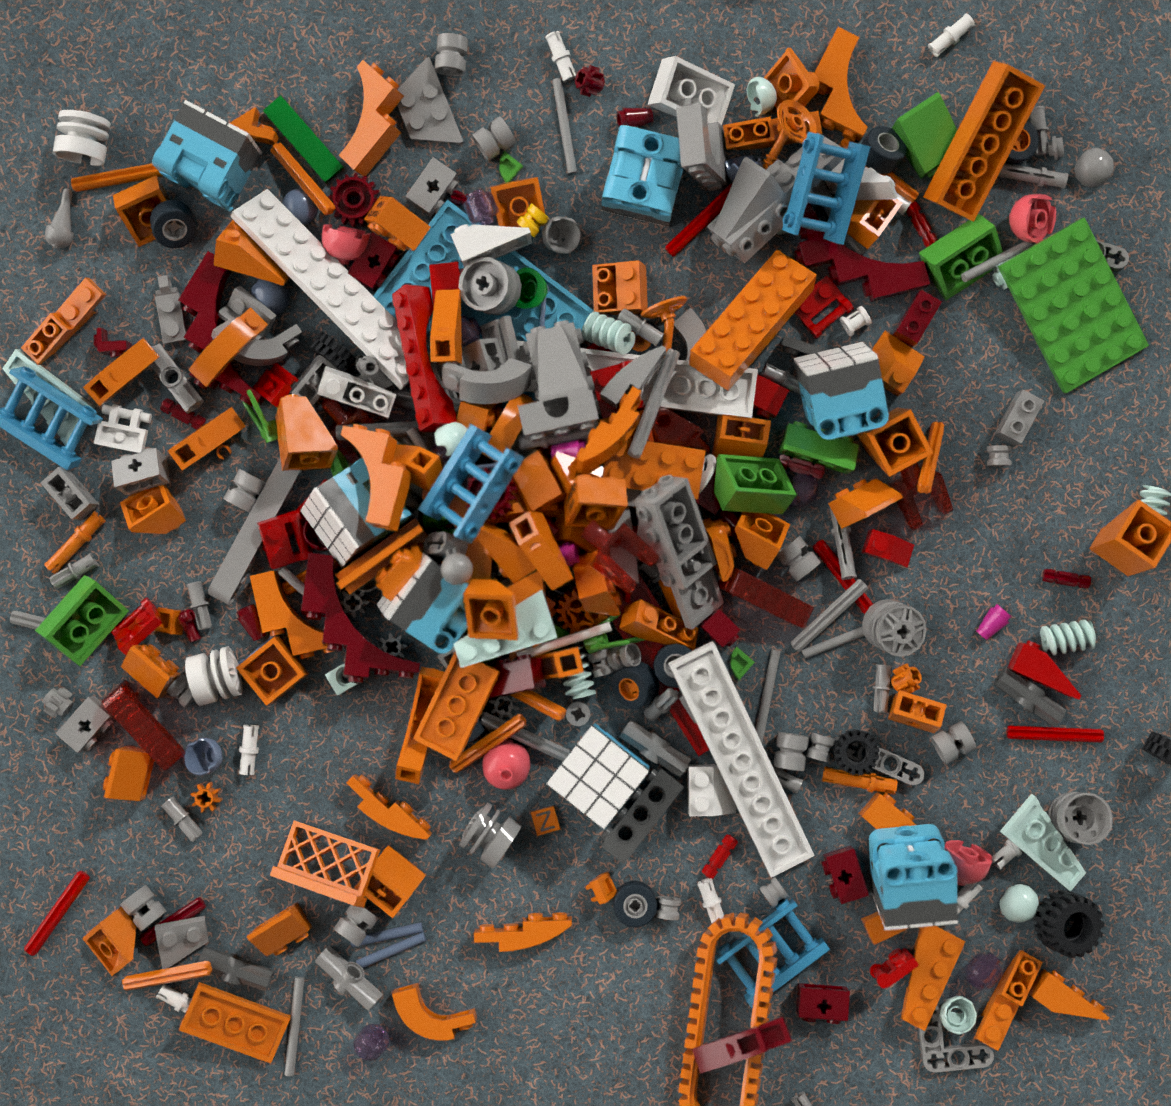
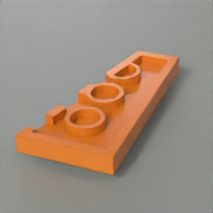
M937 926L919 927L918 937L914 946V958L919 966L909 972L910 979L902 1008V1020L923 1031L926 1030L966 941Z

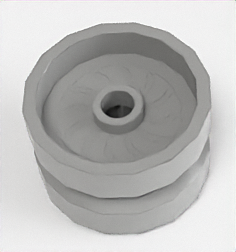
M480 257L472 260L464 267L460 275L459 289L461 290L462 299L469 307L486 314L501 315L507 313L516 305L521 294V282L519 275L513 267L494 258Z

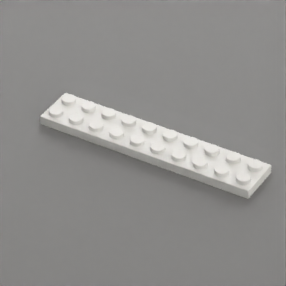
M268 189L232 211L231 218L367 356L373 357L376 360L379 369L400 390L410 383L397 320L356 278L348 274V270L335 257L330 256L326 252L323 245Z
M517 341L521 361L533 365L531 355L526 356L524 341ZM581 348V353L586 352L589 366L585 367L587 376H591V371L634 360L641 356L634 354L621 355L617 352ZM663 360L641 391V400L644 401L645 406ZM678 360L660 408L752 418L758 369L748 368L728 391L690 366L689 361ZM531 379V386L525 392L535 393L534 389H538L536 379ZM592 390L594 400H596L597 396L595 390Z
M712 641L669 662L668 665L770 877L772 878L815 856L714 642Z

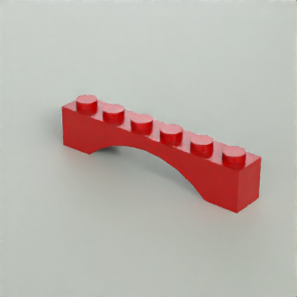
M405 284L392 294L406 362V371L411 387V396L416 412V420L420 432H436L437 428L457 422L453 400L438 382L427 354L426 330L429 318L434 310L430 288Z

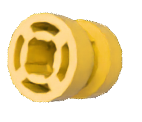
M531 203L527 208V213L516 222L523 228H529L531 235L535 238L539 233V228L545 225L550 218Z

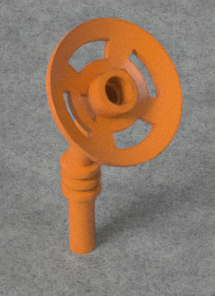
M785 100L778 106L777 118L782 130L769 154L765 155L767 159H764L763 162L765 164H762V168L765 170L778 159L777 157L788 137L803 144L807 137V134H805V122L808 132L817 134L816 123L811 113L797 101ZM788 108H789V109H792V110H795V111H796L797 113H799L800 115L798 116V115H794V114H792V113H789V112H788Z
M678 296L661 301L648 307L641 313L642 318H661V321L665 322L662 346L666 348V352L672 347L674 313L688 301L686 296Z

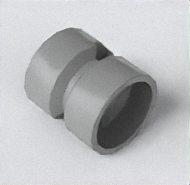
M454 33L439 34L437 36L436 50L440 54L435 57V72L448 76L460 77L465 75L466 60L463 59V56L467 54L468 39L465 36Z
M501 116L488 123V129L482 127L471 134L487 161L498 156L501 148L507 150L516 144L515 137Z
M239 469L233 479L235 485L228 488L223 499L250 513L257 501L256 495H260L266 482Z
M800 535L788 543L776 555L783 565L789 566L788 572L796 581L803 578L821 563L813 551H807L808 545Z
M962 721L950 726L948 732L940 731L930 737L939 757L946 765L958 759L960 753L966 755L977 749L971 733Z
M778 732L776 746L780 748V751L774 754L773 766L804 771L806 757L802 752L808 748L809 737Z
M147 885L141 887L120 904L127 915L134 916L133 922L140 932L167 912L159 901L153 900L154 894ZM147 905L150 911L143 914L140 909Z
M350 905L346 910V918H341L333 929L359 947L366 937L365 931L371 930L379 918L365 908Z

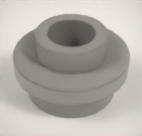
M1052 136V141L1048 142L1049 157L1054 156L1055 161L1059 160V157H1064V145L1062 137L1056 138V136Z

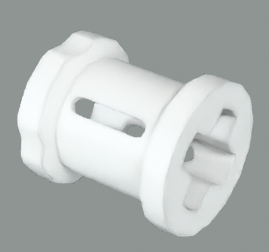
M859 306L857 311L849 316L840 318L841 325L850 337L864 325L869 326L872 324L870 316L862 306Z

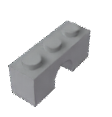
M592 390L567 395L569 409L565 415L558 418L551 417L546 413L543 401L518 406L525 440L530 439L531 442H538L546 439L545 436L551 434L560 437L570 434V430L580 428V431H587L595 428L594 425L599 423Z

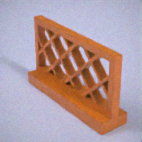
M416 518L338 572L336 574L339 579L337 585L340 589L345 588L349 594L353 593L374 578L382 567L386 568L390 563L391 556L397 549L400 550L404 545L412 543H423L428 534Z
M294 820L277 867L273 866L270 876L350 905L364 908L367 898L364 896L380 850ZM299 827L305 829L309 838L298 844L296 839ZM326 836L329 846L319 851L315 840ZM311 843L315 854L304 859L301 848ZM346 843L350 854L340 859L336 847ZM365 850L372 852L368 863L361 866L357 855ZM296 851L300 862L292 867L286 865L289 855ZM332 851L336 861L325 867L321 856ZM317 858L321 870L311 874L307 863ZM353 858L357 869L346 874L342 863ZM338 866L342 877L336 881H331L327 871ZM359 873L362 881L359 890L352 888L349 878Z

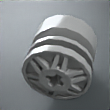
M890 599L877 601L870 606L864 615L862 623L863 633L869 643L891 655L900 657L911 655L918 650L925 640L927 631L925 620L920 612L913 607Z
M1070 791L1060 794L1053 800L1048 811L1052 824L1066 842L1086 845L1096 844L1107 837L1112 828L1113 816L1110 806L1103 798L1093 793ZM1079 814V819L1074 821L1073 816Z
M487 802L483 808L475 813L463 831L459 846L464 849L470 840L473 841L474 844L469 853L473 854L479 847H482L484 850L480 860L494 868L518 834L522 825L510 817L499 824L497 820L501 811L497 809L494 815L489 817L487 814L493 805Z

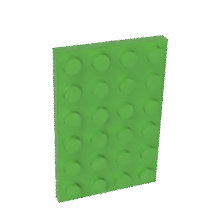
M1085 217L1080 218L997 266L1063 393H1068L1149 346Z

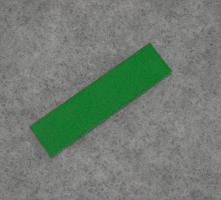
M281 95L263 110L266 116L326 184L344 169Z

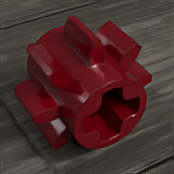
M590 65L589 68L583 67V69L577 72L575 84L576 88L581 90L580 94L590 97L591 94L596 96L597 93L602 91L605 79L603 77L604 74L599 73L600 68Z

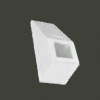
M844 159L831 172L841 173ZM865 167L856 200L897 199L898 195L894 188L895 182L889 176H883L873 168ZM825 181L830 192L835 194L838 183Z
M325 366L318 387L319 395L389 418L396 394L328 366Z

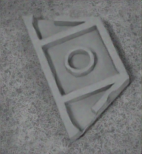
M428 57L398 89L404 97L397 106L411 141L464 144L431 59Z

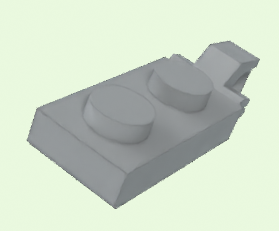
M168 275L158 277L160 290L155 291V300L163 344L188 341L184 338L187 329L183 306L178 301L181 296L178 288H172Z

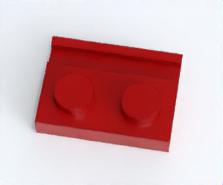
M275 363L270 371L267 369L253 386V389L278 408L281 397L289 395V392L292 390L291 384L294 381L298 382L299 379L278 363Z

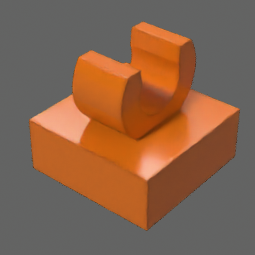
M608 871L598 875L585 887L586 890L592 888L595 896L591 898V901H598L599 905L611 900L617 892Z

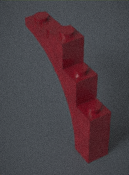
M808 203L803 217L820 221L812 209L811 203ZM800 227L799 237L800 239H805V241L799 242L797 250L794 251L796 262L807 269L831 263V266L828 267V273L831 281L835 280L836 286L864 279L865 282L862 283L863 293L865 297L869 296L870 302L925 289L930 285L924 261L886 263L869 259L842 244L823 239L825 232Z
M209 251L205 254L178 299L179 302L184 304L183 310L193 316L197 314L184 338L190 341L188 346L199 353L213 341L211 337L212 331L220 325V317L218 316L225 283L232 271L215 266V255ZM232 362L209 385V387L215 390L218 383L221 382L220 388L230 394L233 391L238 392L242 395L240 400L250 406L253 405L247 390L252 391L259 406H261L265 399L238 374ZM190 372L189 375L195 378V381H194L193 383L206 390V389L208 388V386L205 387V386Z
M309 553L301 612L303 615H306L307 619L321 620V617H325L322 644L327 646V650L341 652L342 648L347 649L344 678H348V682L363 683V680H369L370 671H374V675L389 676V673H397L399 678L413 679L414 675L419 676L420 663L403 660L383 652L368 642L353 627L344 613L336 594L334 556Z

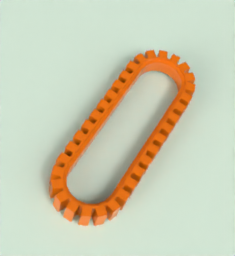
M734 913L726 914L721 919L718 918L708 927L700 939L703 943L697 948L696 957H699V960L695 963L694 972H697V975L693 978L692 987L695 990L691 993L690 1002L693 1005L689 1008L688 1017L691 1020L687 1023L686 1032L689 1035L685 1038L684 1048H687V1050L683 1053L682 1063H685V1065L681 1069L680 1078L683 1079L679 1084L678 1093L683 1094L679 1099L680 1106H700L697 1099L700 1070L692 1048L701 1046L704 1042L716 946L723 934L739 931L747 934L755 941L759 950V965L750 1028L769 1021V1018H767L771 1010V1003L769 1002L773 996V988L771 986L775 981V973L772 972L777 966L778 959L770 956H774L777 952L776 941L767 942L773 934L768 927L761 932L758 930L763 923L755 917L748 924L749 914L739 913L736 916V920ZM765 1052L747 1058L745 1061L740 1106H757L759 1094L757 1092L761 1085L759 1077L763 1070L761 1062L764 1059Z

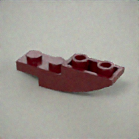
M782 1016L692 1048L700 1073H704L767 1052L793 1040Z

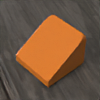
M158 607L157 611L162 624L154 631L182 635L183 628L178 621V615L181 610Z

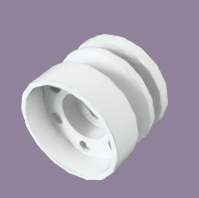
M61 110L58 116L61 122L57 124L56 129L66 135L55 137L53 154L61 159L80 164L83 154L91 157L90 165H104L107 147L97 141L108 140L109 134L107 131L110 130L111 123L107 119L89 112Z
M229 646L221 648L220 652L212 650L210 661L205 653L186 658L185 670L189 688L195 702L199 706L217 702L218 691L224 699L230 698L231 694L234 697L242 695V675L236 669L239 664Z

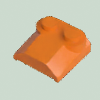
M791 48L785 50V53L764 76L765 79L772 83L776 90V109L785 100L797 101L805 107L819 89L818 76L814 72L807 71ZM788 108V112H789V113H792V114H796V113H797L795 110H792V109H789V108Z
M538 177L516 180L490 187L499 226L521 227L516 221L527 213V208L531 203L545 213Z
M710 518L704 519L702 522L717 562L713 567L723 582L728 581L734 568L733 558L737 557L733 543L730 544L728 536H731L730 527L727 522L723 523L721 518L714 521Z
M421 542L404 545L400 550L397 549L391 556L390 563L386 568L382 567L375 576L377 581L376 587L383 591V596L388 600L392 601L421 567L424 546Z

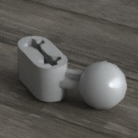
M446 532L430 533L425 539L423 551L425 554L443 560L441 574L445 581L452 585H461L471 578L473 565L469 558L465 556L468 543Z

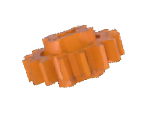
M577 586L574 587L572 592L570 590L565 592L564 597L562 596L558 602L560 605L556 609V612L561 613L557 618L558 621L565 622L562 628L566 629L569 627L571 629L570 634L594 627L609 617V615L586 612L579 600Z

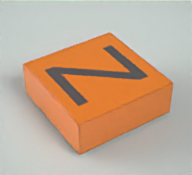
M554 805L531 812L537 836L561 829Z

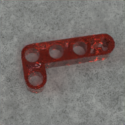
M733 568L728 581L723 582L719 578L717 582L719 589L801 629H805L814 610L813 606L737 568Z
M123 680L103 698L102 704L162 769L167 771L186 755L185 750L137 699L139 693L131 689L129 686L130 682Z

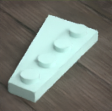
M15 349L2 368L16 385L19 379L9 374L10 370L23 366L29 367L36 372L38 377L83 406L86 405L95 409L93 404L44 367L38 365L20 349ZM28 385L24 391L33 405L39 392ZM47 398L40 413L49 425L59 405ZM67 412L57 431V434L61 437L60 440L65 446L79 420L78 417L70 412Z
M543 590L515 606L518 640L469 638V635L454 643L460 667L469 666L558 638Z
M1031 794L1000 832L1065 888L1071 891L1086 872L1071 849L1064 842L1059 831L1052 824L1048 814L1040 806L1038 799Z

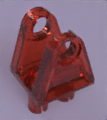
M327 397L321 402V405L334 420V423L327 430L336 442L339 451L353 465L361 458L353 451L346 440H337L336 426L349 425L352 422L356 424L359 421L361 424H375V422L365 410L357 407L345 410L337 400Z
M659 408L652 426L654 442L706 450L707 453L710 451V447L700 437L704 433L702 428L666 408Z
M918 462L901 470V477L888 484V486L902 494L903 498L896 502L913 531L923 527L913 497L918 491V481L921 472ZM935 470L930 494L938 510L946 515L953 511V507L942 474Z
M593 519L581 536V538H584L598 550L590 566L630 594L635 590L637 583L609 557L611 555V547L617 548L620 545L650 567L660 559L656 552L624 522L615 533L610 534Z

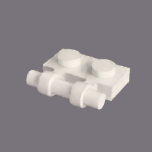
M116 404L112 406L103 405L102 414L109 415L108 422L102 421L98 423L94 444L141 453L145 449L148 430L141 429L139 426L141 422L150 423L152 414L144 413L143 410L136 408L134 410L124 409L121 405ZM119 419H130V425L118 424Z

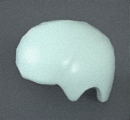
M763 77L751 79L746 89L747 97L751 103L750 110L758 111L756 117H759L774 108L777 100L776 90L772 83ZM755 97L759 98L760 104L757 105L755 103Z
M452 422L437 428L435 432L436 445L446 447V455L451 456L466 433L467 428L458 422Z
M1023 884L1011 886L1005 890L1003 897L1000 899L1001 913L1009 921L1025 922L1032 919L1038 912V895L1029 886Z
M954 996L946 999L941 1005L939 1016L941 1023L948 1031L954 1034H963L970 1031L976 1024L977 1013L972 1001L963 996ZM959 1008L963 1014L951 1012V1010Z

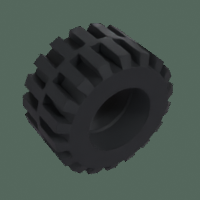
M1058 890V894L1055 892L1050 893V898L1045 897L1042 900L1043 905H1038V915L1034 916V921L1037 922L1034 925V929L1038 932V939L1046 947L1070 958H1075L1076 956L1079 958L1083 957L1085 952L1091 953L1093 951L1092 947H1097L1099 944L1097 940L1099 937L1102 938L1103 932H1101V928L1104 927V922L1100 920L1103 915L1102 912L1098 911L1099 907L1097 904L1086 897L1068 890ZM1073 914V925L1068 932L1064 933L1065 922Z

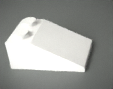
M677 56L662 59L647 105L677 117L676 107L701 103L707 109L708 123L719 122L722 125L735 84Z
M465 224L457 227L454 230L455 233L451 234L464 267L474 259L480 257L496 259L532 244L529 228L489 225H471L468 227Z

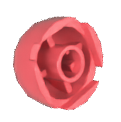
M1030 194L1021 197L1015 202L1009 215L1011 231L1018 239L1037 244L1044 240L1043 238L1046 234L1052 233L1056 222V207L1051 206L1049 201L1052 200L1051 197L1045 194Z
M324 224L322 245L330 256L335 257L341 264L349 265L350 260H356L365 251L371 233L365 234L364 230L340 225L336 230L332 229V224Z
M509 739L491 749L482 759L483 774L488 783L495 788L503 790L514 789L522 785L527 779L531 767L530 755L526 748L521 744L513 743V740Z
M950 840L945 843V851L950 853L956 865L957 885L965 886L966 884H975L982 881L991 867V854L977 845L971 844L969 848L962 846L964 841Z

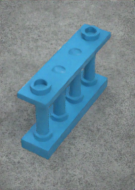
M808 132L803 142V152L788 209L783 217L782 230L794 235H798L800 227L825 232L823 239L844 245L870 146L849 141L847 149L823 143L824 135ZM820 153L843 158L844 164L841 173L816 168ZM813 178L838 183L835 197L831 198L809 193ZM806 203L831 208L828 222L804 218Z
M25 366L11 369L9 374L19 380L6 406L0 408V428L64 469L70 470L78 467L82 458L77 456L74 450L87 425L91 426L101 423L103 418L96 414L97 411L86 405L83 406L38 377L33 369ZM28 385L39 393L26 419L22 420L15 416L14 411ZM48 398L59 405L46 432L42 433L35 428L34 424ZM67 412H70L78 417L79 420L66 446H62L56 442L54 437Z
M473 424L467 429L418 509L439 521L442 516L457 526L453 535L470 544L478 535L482 525L524 459L523 456L508 448L502 453L488 444L492 436ZM482 452L498 462L490 475L474 465ZM469 473L484 483L477 497L461 486ZM455 495L471 505L464 518L448 508Z
M793 898L789 901L787 899L780 901L778 906L775 907L776 910L762 920L763 923L758 929L761 932L767 927L773 934L771 940L773 942L776 941L777 948L785 957L786 964L780 969L776 967L772 972L775 973V981L771 986L773 992L830 950L822 937L818 940L812 938L792 911L798 906ZM783 916H785L805 943V950L799 954L792 952L773 926ZM744 934L729 945L727 942L720 946L716 951L718 954L715 956V959L719 965L725 960L728 962L747 988V993L744 997L749 1006L753 1008L756 982L752 980L734 953L746 946L759 963V950L755 941L747 934Z

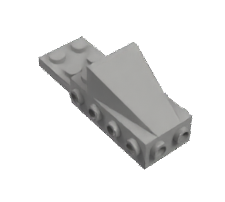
M824 137L823 143L841 147ZM802 147L791 155L785 163L777 159L767 170L747 157L742 160L720 214L707 226L712 233L710 236L711 240L719 248L722 246L731 257L734 255L745 264L783 228V217L787 212L803 152ZM820 153L816 168L832 171L843 158ZM813 178L809 193L815 194L812 189L821 181L820 179Z
M568 320L556 322L554 324L555 327L545 329L544 326L532 328L530 330L531 333L526 334L527 341L523 342L526 356L531 355L533 364L531 379H536L538 389H534L537 402L543 401L546 413L555 418L562 417L567 413L569 409L567 395L595 390L592 375L587 376L585 367L589 366L586 352L581 353L579 343L584 342L581 329H576L574 322L569 323ZM596 399L594 401L597 414H601L598 400Z
M665 475L658 480L659 482L651 488L645 489L642 495L634 500L639 517L635 550L636 560L657 565L660 579L664 586L671 587L685 627L694 629L724 603L712 567L717 562L688 478Z

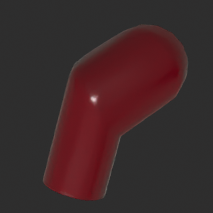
M186 609L179 613L178 621L184 629L189 642L193 643L201 639V636L193 621L195 619L194 611Z

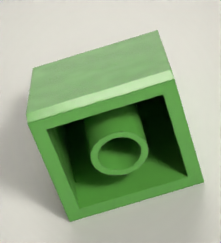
M939 92L897 118L892 126V129L895 130L907 146V154L905 156L919 177L922 179L928 175L929 178H932L957 132V128Z

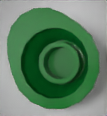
M524 267L519 269L517 274L521 282V294L515 306L523 309L540 306L547 295L546 281L533 268Z

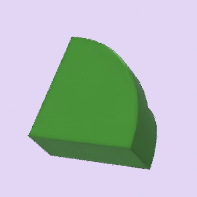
M504 151L502 153L499 170L503 181L507 183L516 177L523 168V165Z
M737 646L734 648L730 658V666L734 676L740 680L755 662Z

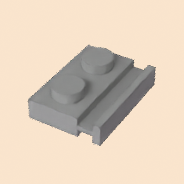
M503 316L500 319L480 326L483 339L497 338L504 363L509 358L521 361L511 316Z

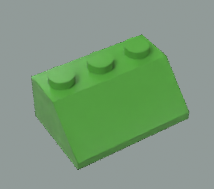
M978 214L974 222L968 220L919 252L921 261L925 262L927 274L943 298L948 300L993 269L968 282H964L961 279L962 273L999 255L1003 251L995 225Z
M797 421L786 426L778 453L811 461L813 464H822L825 468L844 474L854 471L859 447L858 444L853 443L854 439L843 436L839 437V439L826 440L816 431L807 429L808 425Z
M719 454L717 457L714 493L722 511L783 514L797 495L780 459Z
M84 575L35 631L70 660L81 666L129 610L95 580Z

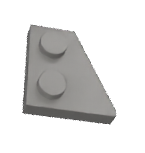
M205 916L155 925L162 969L171 967L208 942Z

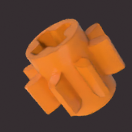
M908 663L892 670L895 675L891 677V683L896 691L901 690L912 693L920 689L918 684L921 682L922 677L916 667H909Z
M209 782L206 788L203 784H198L197 788L199 791L191 793V796L195 797V802L192 806L198 805L201 807V813L205 812L208 806L211 811H214L216 809L214 803L223 800L218 797V792H220L221 788H212V782ZM208 792L207 796L211 798V800L205 802V798L202 797V794Z

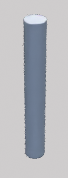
M422 922L366 934L360 946L424 932Z
M421 932L356 960V963L362 968L421 944L427 941L424 932Z

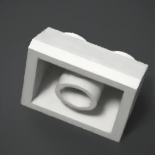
M688 765L689 816H718L736 813V804L717 765Z

